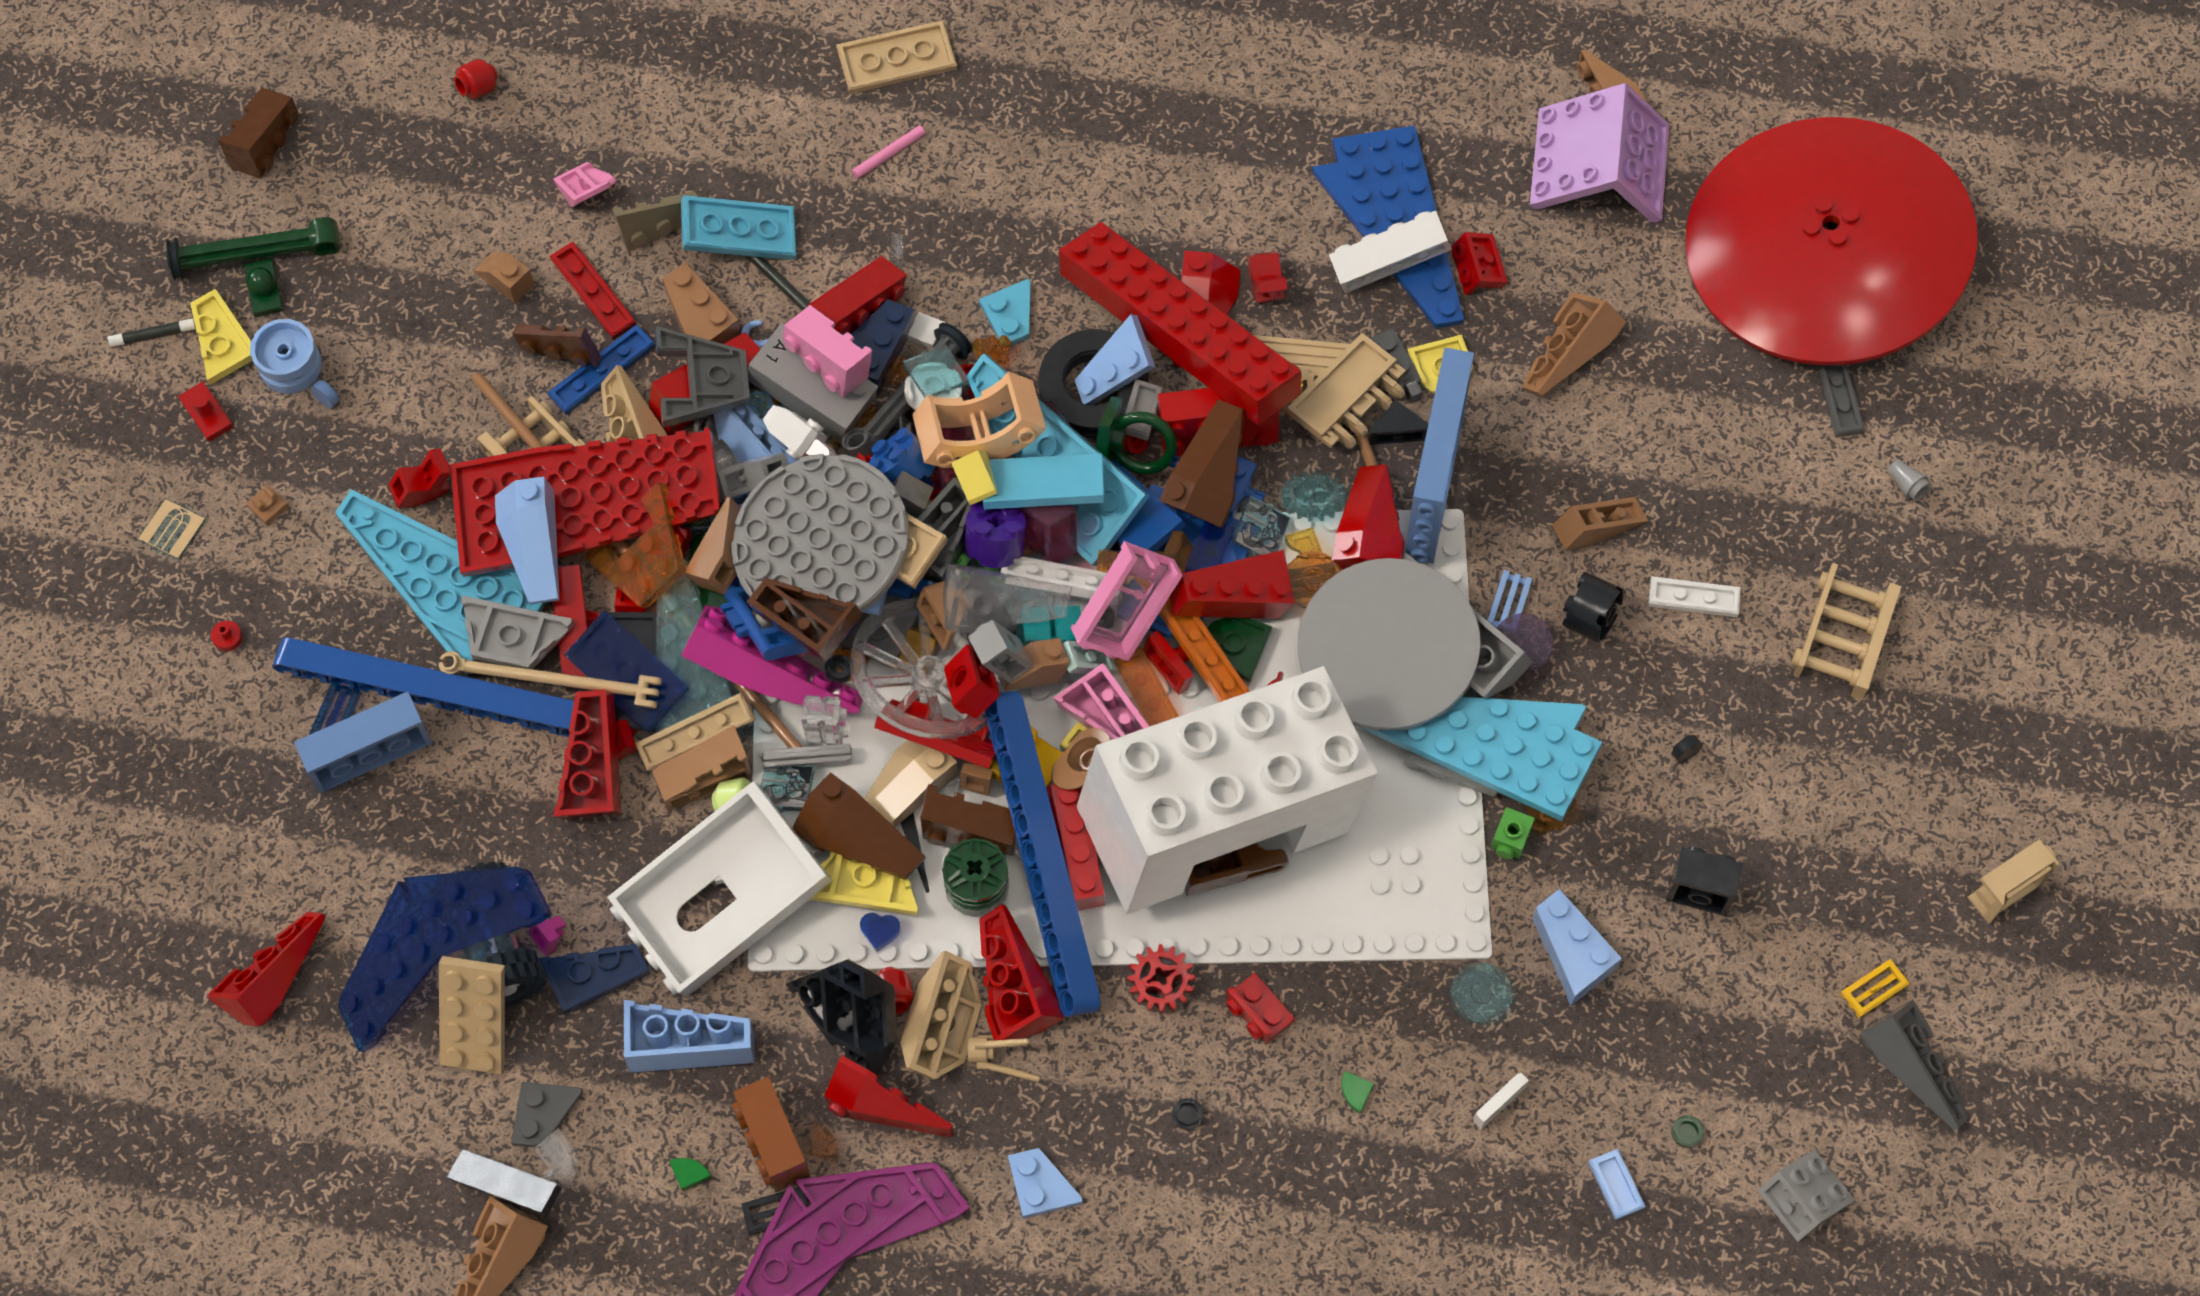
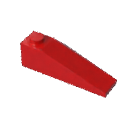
M1184 250L1181 282L1228 316L1238 297L1240 269L1214 253ZM1173 361V367H1181Z
M841 1055L824 1095L826 1104L829 1105L828 1110L840 1118H844L847 1115L857 1120L949 1138L952 1137L954 1128L951 1123L922 1104L915 1103L913 1106L908 1103L909 1099L902 1094V1091L896 1087H888L887 1089L882 1087V1084L877 1080L878 1076Z

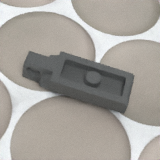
M1389 329L1371 337L1370 339L1397 359L1396 363L1406 370L1405 374L1398 381L1392 376L1390 377L1404 389L1409 401L1414 403L1421 400L1423 392L1419 383L1422 380L1394 329Z

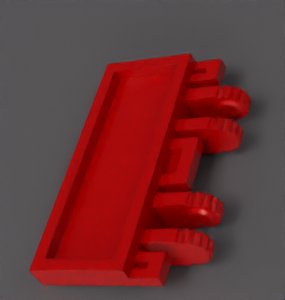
M913 692L907 699L904 708L903 702L892 699L877 716L874 728L988 769L996 760L992 740L988 738L990 732L987 720L984 724L976 722L977 719L967 715L960 728L961 723L940 715H936L933 719L932 716L938 704L937 699L931 698L925 704L920 702V693Z

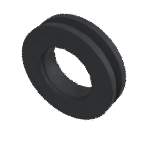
M1088 329L1071 333L1057 341L1048 350L1040 366V400L1043 403L1052 401L1068 420L1070 427L1082 437L1097 438L1098 425L1108 404L1089 406L1082 405L1073 400L1066 392L1064 386L1065 378L1073 368L1081 363L1089 362L1095 357L1114 334L1111 331ZM1149 372L1137 379L1149 383ZM1135 380L1125 385L1118 395V398H1123L1121 416L1125 415Z

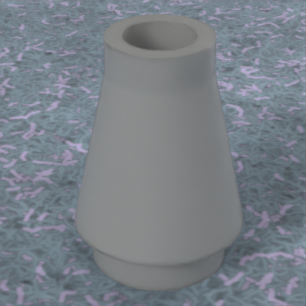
M1900 459L1894 461L1887 470L1907 499L1912 498L1914 501H1918L1931 488V483L1926 475L1906 465Z

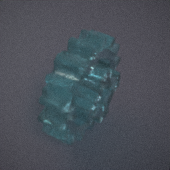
M1304 471L1302 477L1294 474L1292 475V481L1286 480L1285 487H1282V507L1288 508V514L1297 513V519L1306 517L1310 522L1314 517H1318L1320 521H1324V516L1326 515L1333 518L1335 517V512H1341L1342 505H1345L1344 485L1339 484L1338 478L1330 479L1329 473L1320 475L1318 471H1315L1313 475H1309Z

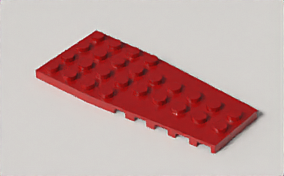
M704 428V431L687 433L686 430L675 431V435L668 436L649 434L646 435V438L633 440L623 437L617 438L616 442L602 443L600 440L589 441L587 445L574 446L571 443L537 447L450 464L460 574L463 577L514 568L496 524L495 495L516 480L544 476L553 487L557 558L715 516L721 508L713 434L709 428Z

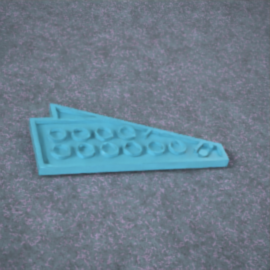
M983 353L966 376L975 398L981 396V391L986 390L1002 379L1007 371L989 355ZM1038 399L1046 429L1034 442L1004 459L1094 454L1100 452ZM1014 408L996 418L988 420L992 435L1006 428L1017 418ZM1102 454L1104 503L1025 508L1045 544V551L1050 562L1065 564L1076 550L1091 565L1098 566L1150 495Z
M352 489L335 512L337 518L446 652L454 651L461 655L463 659L477 661L470 654L465 612L461 601L462 596L542 612L548 603L530 604L518 575L513 568L463 577L460 574L458 544L456 540Z
M1462 697L1444 715L1438 716L1416 728L1402 731L1381 729L1374 731L1361 728L1560 821H1563L1602 746V741L1576 730L1586 712V706L1570 703Z

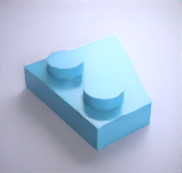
M1029 278L979 299V304L1003 349L1029 338L1031 291Z

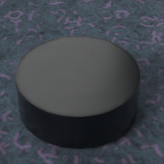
M1689 735L1676 744L1672 750V755L1679 763H1684L1696 755L1703 744L1696 735Z

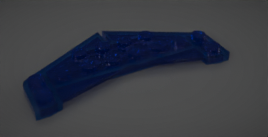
M508 867L404 877L405 882H397L338 1000V1009L358 1052H365L378 1044L387 1032L385 1027L433 966L440 962L442 956L447 957L453 952L520 928L538 925L553 915L532 873L528 869Z

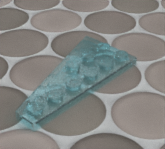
M687 560L657 562L656 677L661 678L662 681L661 685H656V690H659V696L656 697V733L732 697L728 679L681 656L703 611L697 584L684 573L689 564ZM744 726L736 729L738 736L746 735Z

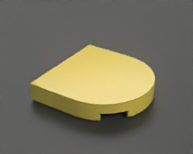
M1462 334L1407 349V353L1422 380L1419 384L1427 391L1435 394L1445 348L1468 352Z

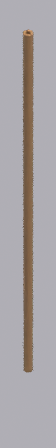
M481 372L473 374L471 380L530 448L544 447ZM625 540L612 543L691 634L696 622ZM732 682L740 692H744L748 702L788 748L803 747L756 691Z

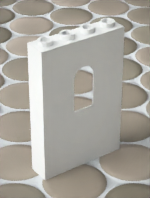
M753 781L607 898L613 904L610 908L612 914L620 923L625 921L631 930L627 933L638 947L643 945L648 951L645 957L656 971L660 968L665 974L666 978L663 982L674 995L678 992L687 997L833 880L763 789ZM720 876L737 899L699 930L693 932L683 930L677 920L680 908Z

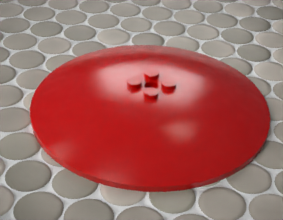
M1820 117L1783 124L1764 131L1735 148L1716 165L1699 188L1692 203L1686 227V257L1690 276L1700 299L1715 319L1735 337L1764 353L1784 360L1813 365H1846L1878 359L1915 343L1931 332L1947 317L1963 295L1974 268L1978 242L1977 223L1969 195L1952 168L1936 152L1916 138L1893 127L1873 121L1845 117ZM1827 222H1835L1839 227L1834 230H1827L1823 225Z

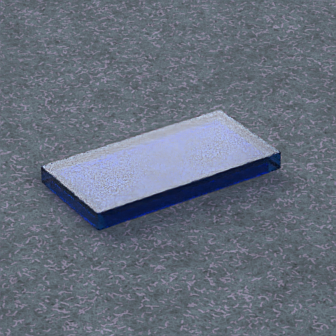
M605 610L564 654L589 678L638 684L640 675L661 678V685L649 684L648 687L659 690V696L646 697V700L657 702L656 709L637 707L634 705L635 696L614 693V702L648 733L659 724L690 689Z

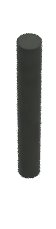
M748 256V259L802 311L807 308L810 302L763 257Z

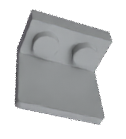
M1815 1150L1779 1170L1757 1190L1797 1242L1809 1235L1823 1221L1854 1202V1198L1847 1191V1188L1839 1181L1824 1159Z

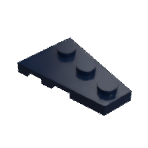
M636 944L602 948L595 952L581 954L578 952L567 953L566 956L550 958V956L539 957L564 1014L650 974Z

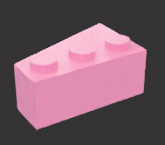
M809 305L784 325L783 342L791 352H796L803 359L804 364L811 372H817L823 378L826 387L830 391L837 392L844 398L869 378L872 350L867 346L861 349L852 342L854 337L848 332L844 335L833 329L835 327L833 321Z

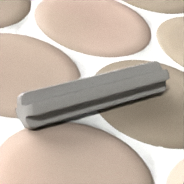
M850 744L762 751V764L764 768L849 762L852 760V747Z

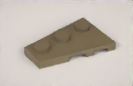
M695 191L665 197L660 203L647 205L646 202L637 203L635 208L623 211L622 207L613 208L612 211L627 251L631 252L681 228V198L683 195L698 197Z

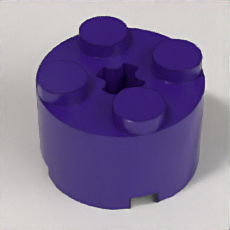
M979 501L972 504L971 510L966 516L964 544L966 555L971 560L972 557L979 560L980 565L987 568H1004L1014 564V559L1019 556L1021 558L1024 554L1026 532L1024 514L1019 508L984 510L983 502Z

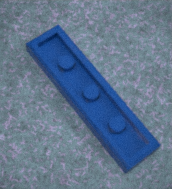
M636 324L600 352L602 358L598 367L587 364L586 366H581L548 391V397L567 415L601 389L602 381L616 365L622 366L625 371L655 348V342Z

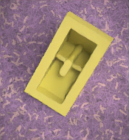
M977 450L951 462L970 505L997 494L989 456L985 450Z

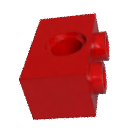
M966 644L944 667L947 686L949 687L952 699L951 703L959 713H966L977 719L1000 696L995 673L982 665L971 645Z

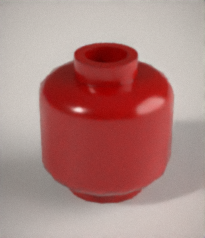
M478 58L457 68L454 84L462 96L475 100L494 91L498 75L492 64H488Z
M886 967L877 975L894 985L896 1015L904 1013L913 1002L914 991L907 972L894 967Z

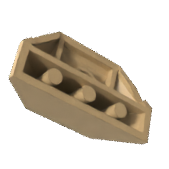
M948 951L941 952L918 983L900 1041L906 1068L932 1080L941 1077V1075L965 1062L968 1052V1038L973 1036L982 1006L977 983L972 974L973 967L971 962Z

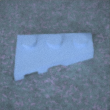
M1130 314L1075 379L1083 405L1092 406L1155 368L1137 315Z

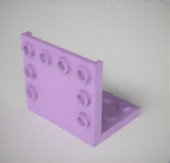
M1626 83L1539 108L1530 205L1534 209H1541L1614 189L1650 222L1662 221L1669 123Z

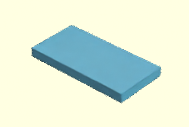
M682 196V250L783 260L795 259L794 206Z
M1102 453L990 459L997 494L983 500L984 510L1104 503Z

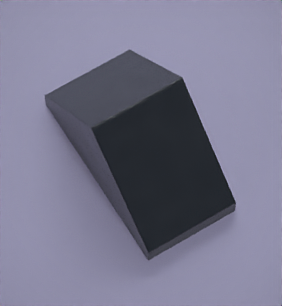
M1395 400L1370 428L1369 442L1371 445L1425 441L1428 423Z

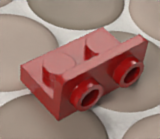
M1465 232L1451 246L1452 257L1455 261L1459 280L1465 295H1471L1478 287L1502 289L1508 283L1493 234Z
M1253 973L1236 988L1230 987L1226 991L1227 1008L1235 1017L1239 1015L1243 1017L1248 1023L1246 1029L1257 1041L1261 1038L1265 1044H1268L1295 1022L1292 1014L1256 973Z

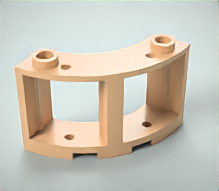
M1009 371L993 386L981 391L980 397L964 401L962 397L941 398L927 395L912 414L924 463L942 468H953L951 462L955 461L957 457L962 458L977 450H985L988 453L989 460L1007 458L1034 442L1046 429L1033 380ZM1014 408L1017 418L1006 428L992 435L988 420L996 418ZM972 426L975 440L969 441L946 440L943 437L941 428Z

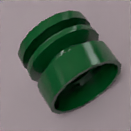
M972 838L963 840L950 849L944 858L942 873L946 896L953 908L964 915L980 917L1003 904L1008 894L1009 878L1006 858L999 847L988 840ZM973 870L974 872H978L979 870H981V874L978 875L977 873H973L972 875H970V871Z

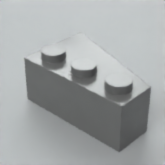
M955 477L917 518L948 538L947 543L925 573V576L935 583L951 578L965 544L966 516L971 510V505L967 501L959 480Z

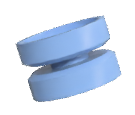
M292 319L274 320L261 327L251 341L250 355L263 382L274 391L286 394L297 393L307 389L317 380L322 370V357L310 330L301 322Z

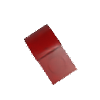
M1272 251L1247 255L1249 276L1255 301L1259 303L1284 299V290L1288 288L1286 277L1281 274L1279 253Z
M430 449L420 466L400 467L397 469L388 484L397 508L417 507L444 496L450 490L447 478L451 473L450 465L445 460L441 449Z

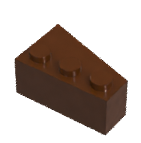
M261 87L244 108L247 114L241 121L237 119L233 121L231 127L234 129L228 137L222 135L218 140L231 169L262 179L265 171H269L272 168L275 152L278 148L283 147L289 126H293L298 118V110L292 97Z
M765 578L747 601L756 614L825 663L863 615L855 603L843 602L830 598L828 595L805 591L800 587Z
M928 784L920 815L923 839L937 846H944L945 843L956 845L963 840L972 838L984 839L998 846L1004 856H1013L1017 838L1009 808L987 801H982L981 805L964 801V794L955 792L954 797L936 792L937 786Z

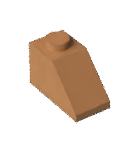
M493 251L473 270L474 273L514 304L535 285L530 269L510 253Z
M954 578L923 587L916 604L943 651L950 649L968 602L965 591L958 586Z
M1060 638L1034 641L1024 646L1034 667L1010 684L999 677L1005 691L1060 683L1070 661Z

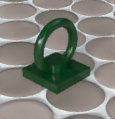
M1111 396L1098 425L1096 449L1109 461L1112 462L1115 459L1122 467L1137 474L1149 475L1165 470L1174 461L1177 454V438L1171 426L1159 416L1148 412L1137 411L1121 416L1123 398ZM1144 423L1156 428L1162 434L1166 443L1163 456L1151 463L1137 462L1128 457L1123 451L1127 437V426Z

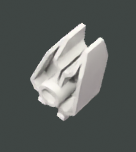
M775 405L771 407L763 418L769 433L788 447L786 452L794 459L799 461L801 457L822 453L824 455H837L835 450H832L833 448L825 443L828 437L822 433L824 427L813 419L809 418L806 421L797 413Z

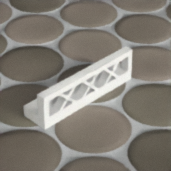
M1019 556L1014 559V564L1001 569L1000 582H1002V586L1089 602L1107 573L1024 556L1020 558ZM1121 590L1117 591L1108 606L1119 608Z

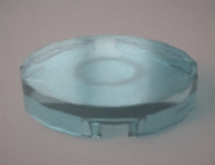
M1474 963L1464 967L1455 975L1451 985L1450 1000L1455 1012L1470 1023L1489 1025L1499 1021L1508 1012L1513 999L1512 985L1508 976L1498 967L1488 963Z

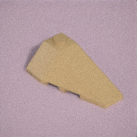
M616 365L601 383L604 415L609 417L610 431L606 433V442H616L617 438L628 437L630 440L646 438V435L649 434L668 436L622 366Z
M907 740L894 751L864 799L888 822L896 827L923 805L928 784L937 786L936 792H939L958 776L957 761L949 754Z

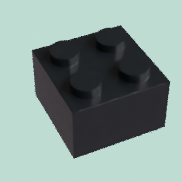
M1682 847L1672 870L1665 901L1726 917L1736 898L1743 863L1737 862L1735 858L1728 855L1714 856L1707 854L1698 847Z

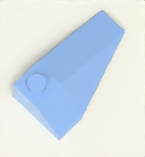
M544 476L516 480L495 495L497 527L530 604L558 601L560 599L554 489Z

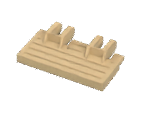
M1361 333L1287 407L1286 413L1328 447L1332 448L1339 441L1347 448L1352 449L1357 444V441L1340 425L1344 424L1361 437L1367 434L1368 429L1363 422L1349 411L1361 418L1374 404L1387 410L1393 404V401L1377 387L1380 386L1396 399H1401L1405 395V391L1390 376L1398 381L1405 374L1406 370L1396 363L1397 359Z
M1254 335L1301 370V393L1303 384H1307L1308 387L1350 345L1346 343Z

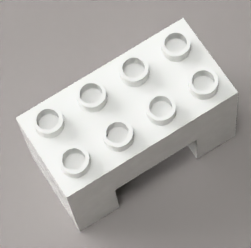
M1322 666L1096 745L1078 800L1077 809L1126 914L1183 894L1194 865L1281 833H1284L1293 853L1348 834L1378 773L1325 667Z

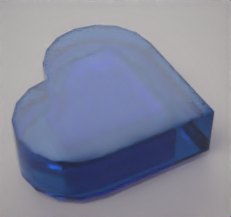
M867 913L860 921L862 934L876 952L896 939L901 932L900 922L893 915L881 917L876 913Z

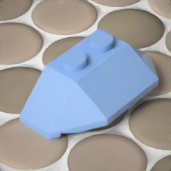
M750 398L748 405L713 414L718 439L739 462L779 453H785L788 465L798 461L786 452L787 446L769 433L763 421L769 409Z

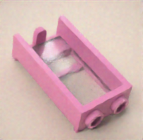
M1124 541L1121 545L1122 550L1079 619L1070 628L1076 638V643L1083 649H1094L1111 659L1120 658L1129 661L1183 575L1174 559Z

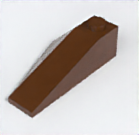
M1219 399L1216 401L1173 469L1159 501L1174 510L1223 529L1235 501L1236 491L1233 489L1235 474H1238L1239 466L1237 464L1238 446L1241 445L1245 414L1243 408Z
M831 772L809 794L792 827L796 834L814 849L823 852L828 850L842 855L843 859L852 861V859L870 865L872 869L904 880L926 859L919 849L861 795Z

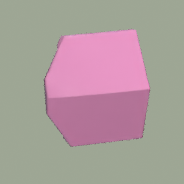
M589 162L553 179L571 208L610 188L616 182V179L610 173L594 168Z

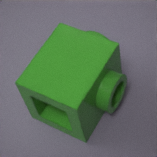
M1506 807L1493 838L1491 849L1496 850L1495 853L1502 858L1513 859L1514 857L1520 859L1535 818Z

